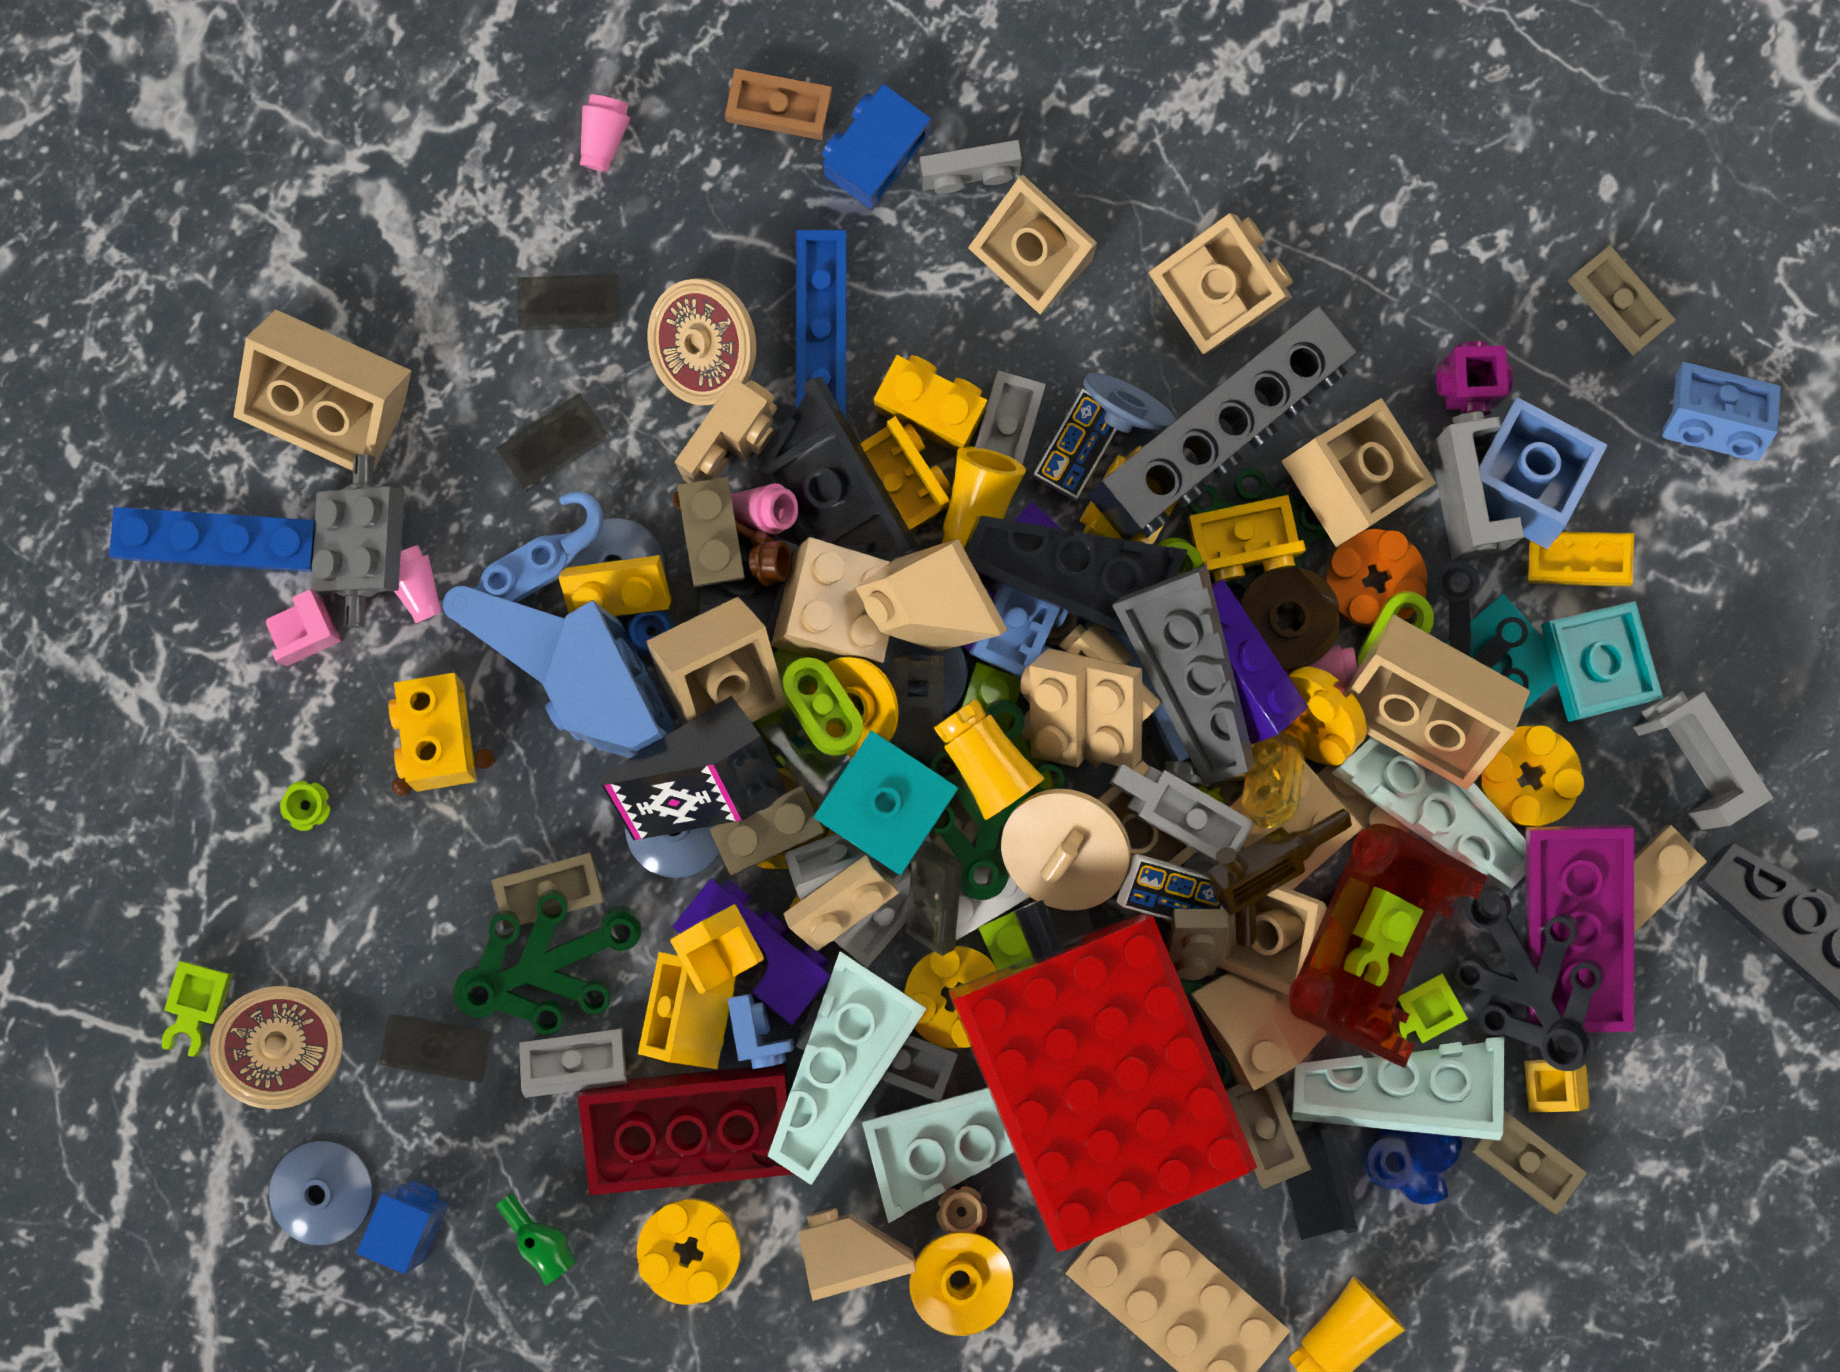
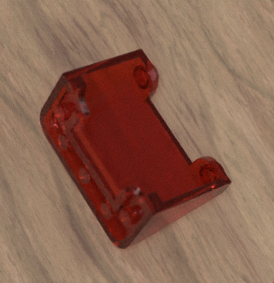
M1377 823L1361 831L1353 843L1350 858L1300 972L1291 984L1289 990L1291 1013L1296 1018L1357 1050L1405 1068L1415 1044L1402 1037L1400 1032V1022L1406 1024L1410 1015L1395 1007L1434 915L1437 914L1451 919L1455 909L1450 907V905L1456 899L1468 896L1478 900L1488 876L1398 827ZM1374 886L1388 891L1424 910L1403 956L1400 957L1390 953L1387 959L1389 964L1388 976L1380 987L1363 980L1369 968V963L1365 966L1361 977L1344 970L1347 956L1352 950L1360 947L1363 938L1353 934V931Z

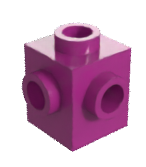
M1470 341L1458 344L1443 360V365H1438L1436 372L1437 393L1439 396L1445 395L1446 410L1461 409V415L1471 412H1483L1485 416L1491 414L1492 408H1496L1509 396L1513 387V370L1511 363H1507L1506 345L1488 346V343L1484 341ZM1467 377L1474 379L1477 387H1468Z

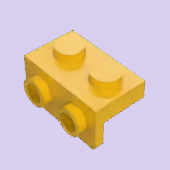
M896 416L886 421L887 427L860 444L910 532H913L948 510L950 500L946 494L952 491V487L937 465L929 469L919 452L924 450L925 446L914 427L910 423L902 427Z
M1289 495L1195 514L1187 518L1193 547L1198 550L1202 557V566L1207 564L1209 576L1214 575L1215 583L1222 579L1226 582L1245 576L1244 568L1264 565L1265 572L1278 568L1295 566L1294 558L1299 557L1306 551L1304 540L1299 541Z

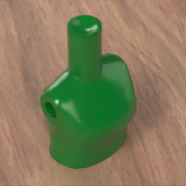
M510 1193L495 1205L515 1232L521 1256L535 1268L545 1286L553 1282L577 1262L568 1247L565 1232L556 1227L533 1222L513 1193Z

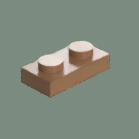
M734 68L725 111V120L729 123L823 140L832 98V87Z

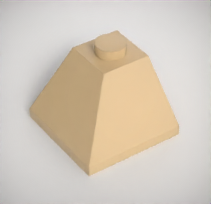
M959 539L896 558L855 587L864 602L868 616L875 622L881 633L937 652L996 637L1008 630Z
M1230 971L1189 993L1221 1054L1228 1060L1230 1071L1236 1082L1253 1091L1298 1066L1327 1034L1308 997L1300 1000Z
M837 1208L808 1215L809 1224L801 1226L798 1233L813 1301L916 1272V1258L912 1248L851 1213L839 1216Z

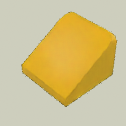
M1544 1059L1524 1061L1528 1112L1581 1111L1589 1108L1586 1064L1574 1071H1561L1550 1066Z

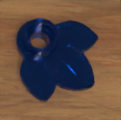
M1381 1129L1380 1140L1374 1142L1367 1150L1365 1169L1371 1181L1382 1189H1399L1413 1203L1422 1205L1437 1203L1446 1199L1449 1195L1446 1183L1440 1173L1449 1169L1457 1161L1463 1143L1459 1136ZM1388 1154L1395 1155L1399 1161V1169L1396 1173L1391 1172L1386 1166L1385 1161Z

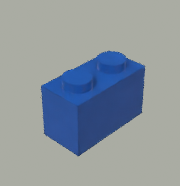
M885 84L881 85L874 96L870 93L863 96L852 113V118L855 119L844 134L840 131L836 132L822 152V156L825 158L823 161L825 177L871 211L931 135V118Z
M414 1180L410 1181L409 1186L401 1184L382 1193L356 1254L400 1273H408L425 1262L449 1203L437 1199L440 1193L437 1189Z

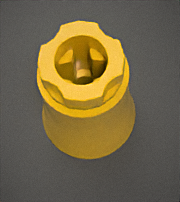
M979 447L959 448L957 451L953 489L942 528L945 532L942 544L959 539L964 548L977 516L982 515L1004 519L1012 497L1026 473V468L1017 460L993 450Z
M974 699L934 727L941 739L948 743L944 748L972 791L985 820L1012 804L1045 779L1013 745L992 715L986 716L984 709L977 699Z
M1353 1276L1336 1302L1300 1340L1302 1345L1296 1348L1289 1355L1288 1359L1298 1372H1353L1382 1346L1406 1331V1328L1365 1284Z

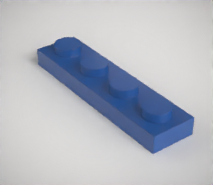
M796 230V410L806 394L803 390L806 383L812 378L822 376L845 418L847 415L846 230Z
M114 507L109 557L115 560L312 572L315 520Z

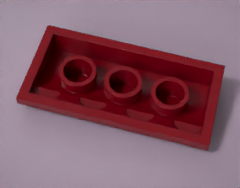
M785 1063L755 1069L743 1067L627 1079V1084L580 1090L578 1093L589 1196L795 1175L768 1157L789 1097Z

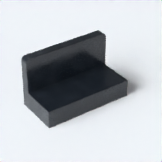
M1320 1124L1297 1130L1312 1168L1307 1172L1284 1181L1298 1237L1303 1240L1341 1229L1346 1233L1358 1231L1331 1129Z

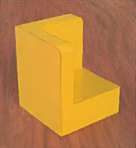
M735 904L670 939L695 988L700 994L720 985L764 959Z

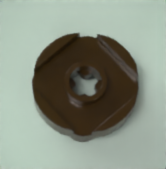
M1301 568L1269 570L1257 577L1248 586L1240 599V605L1284 671H1291L1315 663L1332 648L1338 637L1340 617L1337 596L1322 577L1310 570ZM1281 606L1284 610H1289L1294 606L1300 611L1296 619L1301 625L1299 630L1294 631L1288 627L1283 631L1278 627L1277 622L1280 618L1275 613L1278 607Z

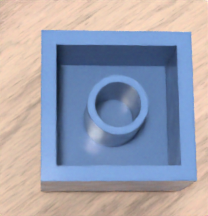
M1516 397L1500 421L1501 428L1493 434L1478 462L1488 516L1494 521L1520 517L1524 537L1548 549L1566 527L1608 445Z

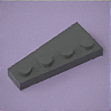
M1207 564L1120 597L1112 606L1204 786L1248 772L1255 764Z

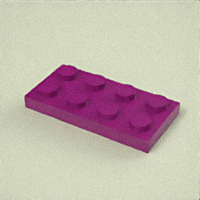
M1630 825L1526 827V950L1538 970L1547 941L1544 933L1546 923L1559 913H1567L1573 916L1579 924V934L1568 946L1553 994L1557 1007L1562 1016H1564L1574 988L1570 982V973L1578 962L1592 959L1603 967L1605 979L1598 990L1593 993L1583 1026L1589 1033L1634 1032V828ZM1563 922L1554 923L1553 930L1558 937H1570L1571 931L1567 924ZM1587 968L1579 970V978L1583 983L1589 985L1596 983V976L1592 970ZM1526 1006V1020L1542 1025L1534 1009Z

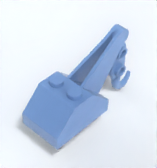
M569 492L562 495L559 501L562 505L579 503L584 506L587 518L583 526L572 533L537 537L495 561L484 570L477 587L456 586L450 589L443 599V610L449 618L462 625L543 684L550 698V702L546 703L545 707L550 719L558 730L562 731L565 729L577 741L582 739L599 750L631 758L676 730L677 727L640 653L634 647L633 641L628 639L626 625L594 600L569 613L565 619L517 603L557 580L561 571L567 568L580 551L594 542L600 534L604 517L600 503L592 495L585 492Z

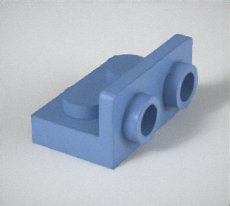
M1682 362L1675 377L1673 410L1663 427L1662 436L1665 439L1688 446H1696L1732 455L1736 458L1758 461L1778 433L1781 386Z
M1001 583L993 604L1008 630L1002 635L974 642L969 654L1010 672L1011 676L1021 680L1025 668L1050 648L1044 644L1052 626L1059 628L1062 625L1068 612Z
M753 993L727 998L738 1061L751 1059L752 1069L782 1064L783 1061H786L785 1053L791 1052L795 1048L794 1038L763 1042L762 1035L771 1032L766 1004L764 1002L756 1003V997Z

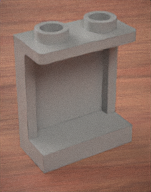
M1483 412L1462 414L1452 418L1453 424L1442 428L1443 432L1430 444L1452 561L1502 553L1524 538L1520 517L1493 522L1489 521L1475 447L1482 445L1501 428L1500 417L1484 419Z
M1680 691L1671 697H1663L1641 711L1645 720L1633 727L1638 736L1668 728L1712 796L1711 799L1687 813L1698 831L1730 826L1773 799L1705 692L1686 697L1684 692Z

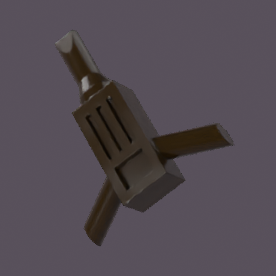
M1345 808L1336 811L1306 830L1288 833L1283 827H1280L1238 853L1229 847L1222 848L1216 853V860L1219 864L1207 870L1213 895L1222 907L1227 909L1230 916L1235 914L1236 941L1240 946H1250L1257 939L1255 901L1304 873L1303 861L1307 860L1318 846L1352 826L1350 813Z

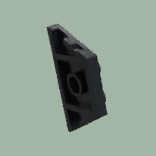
M822 376L812 378L803 389L806 394L794 415L788 416L780 430L777 445L769 450L759 468L767 485L780 484L795 495L798 503V515L791 527L802 544L811 537L863 554L884 551L906 552L918 546L915 538Z

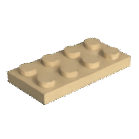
M1155 1213L1090 1240L1064 1270L1067 1276L1178 1372H1257L1290 1332L1283 1323Z

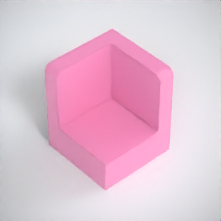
M311 589L292 597L294 607L266 620L267 628L277 648L272 651L273 657L276 662L282 665L289 666L342 641L322 596Z

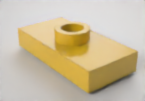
M1561 532L1548 549L1530 540L1528 584L1632 587L1634 533Z

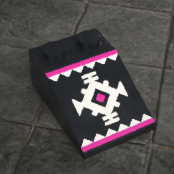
M732 695L597 778L633 841L745 820L754 813L770 807L778 798L788 793L761 735Z

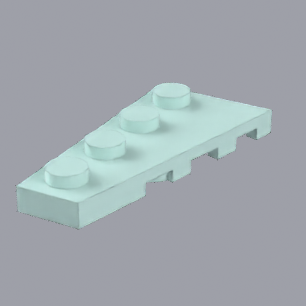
M1371 736L1355 750V753L1332 772L1333 775L1489 886L1500 888L1506 893L1526 875V839L1474 783L1468 790H1465Z
M841 951L837 957L768 1157L810 1185H812L927 1009Z
M1504 1036L1487 1038L1485 1043L1462 1045L1461 1042L1441 1044L1439 1049L1410 1052V1049L1389 1052L1387 1056L1363 1058L1361 1055L1300 1063L1294 1069L1291 1119L1501 1140L1504 1119Z
M987 1087L941 1099L940 1102L934 1101L862 1121L888 1224L1014 1152Z

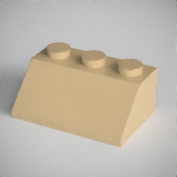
M275 309L246 337L233 417L352 471L353 455L365 454L375 456V470L404 409L412 370Z
M1393 614L1370 646L1343 695L1346 698L1352 693L1360 703L1366 719L1367 735L1463 789L1468 790L1515 732L1530 690Z

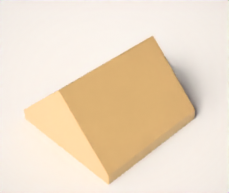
M1022 175L1014 183L968 249L1041 315L1092 263L1097 242Z
M1283 886L1277 888L1255 901L1257 939L1254 944L1245 947L1240 946L1236 941L1235 914L1230 916L1227 912L1228 931L1217 967L1297 999L1303 1000L1307 998L1341 937L1325 903Z

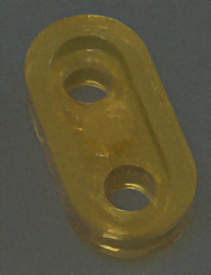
M1283 732L1254 744L1252 752L1255 764L1246 772L1242 805L1251 820L1255 822V825L1261 828H1275L1283 825L1293 817L1299 805L1305 757L1295 739L1290 734Z

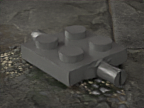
M358 454L353 455L351 485L341 490L321 491L316 494L311 575L312 591L322 594H338L345 597L343 627L365 628L366 598L382 591H399L404 489L391 486H373L375 456Z

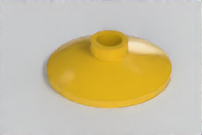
M841 657L826 663L860 713L863 721V730L858 743L851 751L840 756L852 759L871 730L890 742L896 731L899 711L895 691L886 675L877 666L859 657ZM812 683L810 684L808 695L816 692V688ZM858 698L861 699L864 705V712L859 708ZM831 723L826 726V731L831 737L838 738L844 735V730L839 724Z
M966 1231L944 1234L927 1244L915 1260L916 1272L911 1273L909 1279L910 1295L919 1316L933 1329L953 1336L973 1335L992 1326L1008 1307L1013 1291L1012 1270L1002 1250L985 1236ZM964 1271L968 1274V1280L964 1285L956 1287L950 1284V1277L954 1272Z

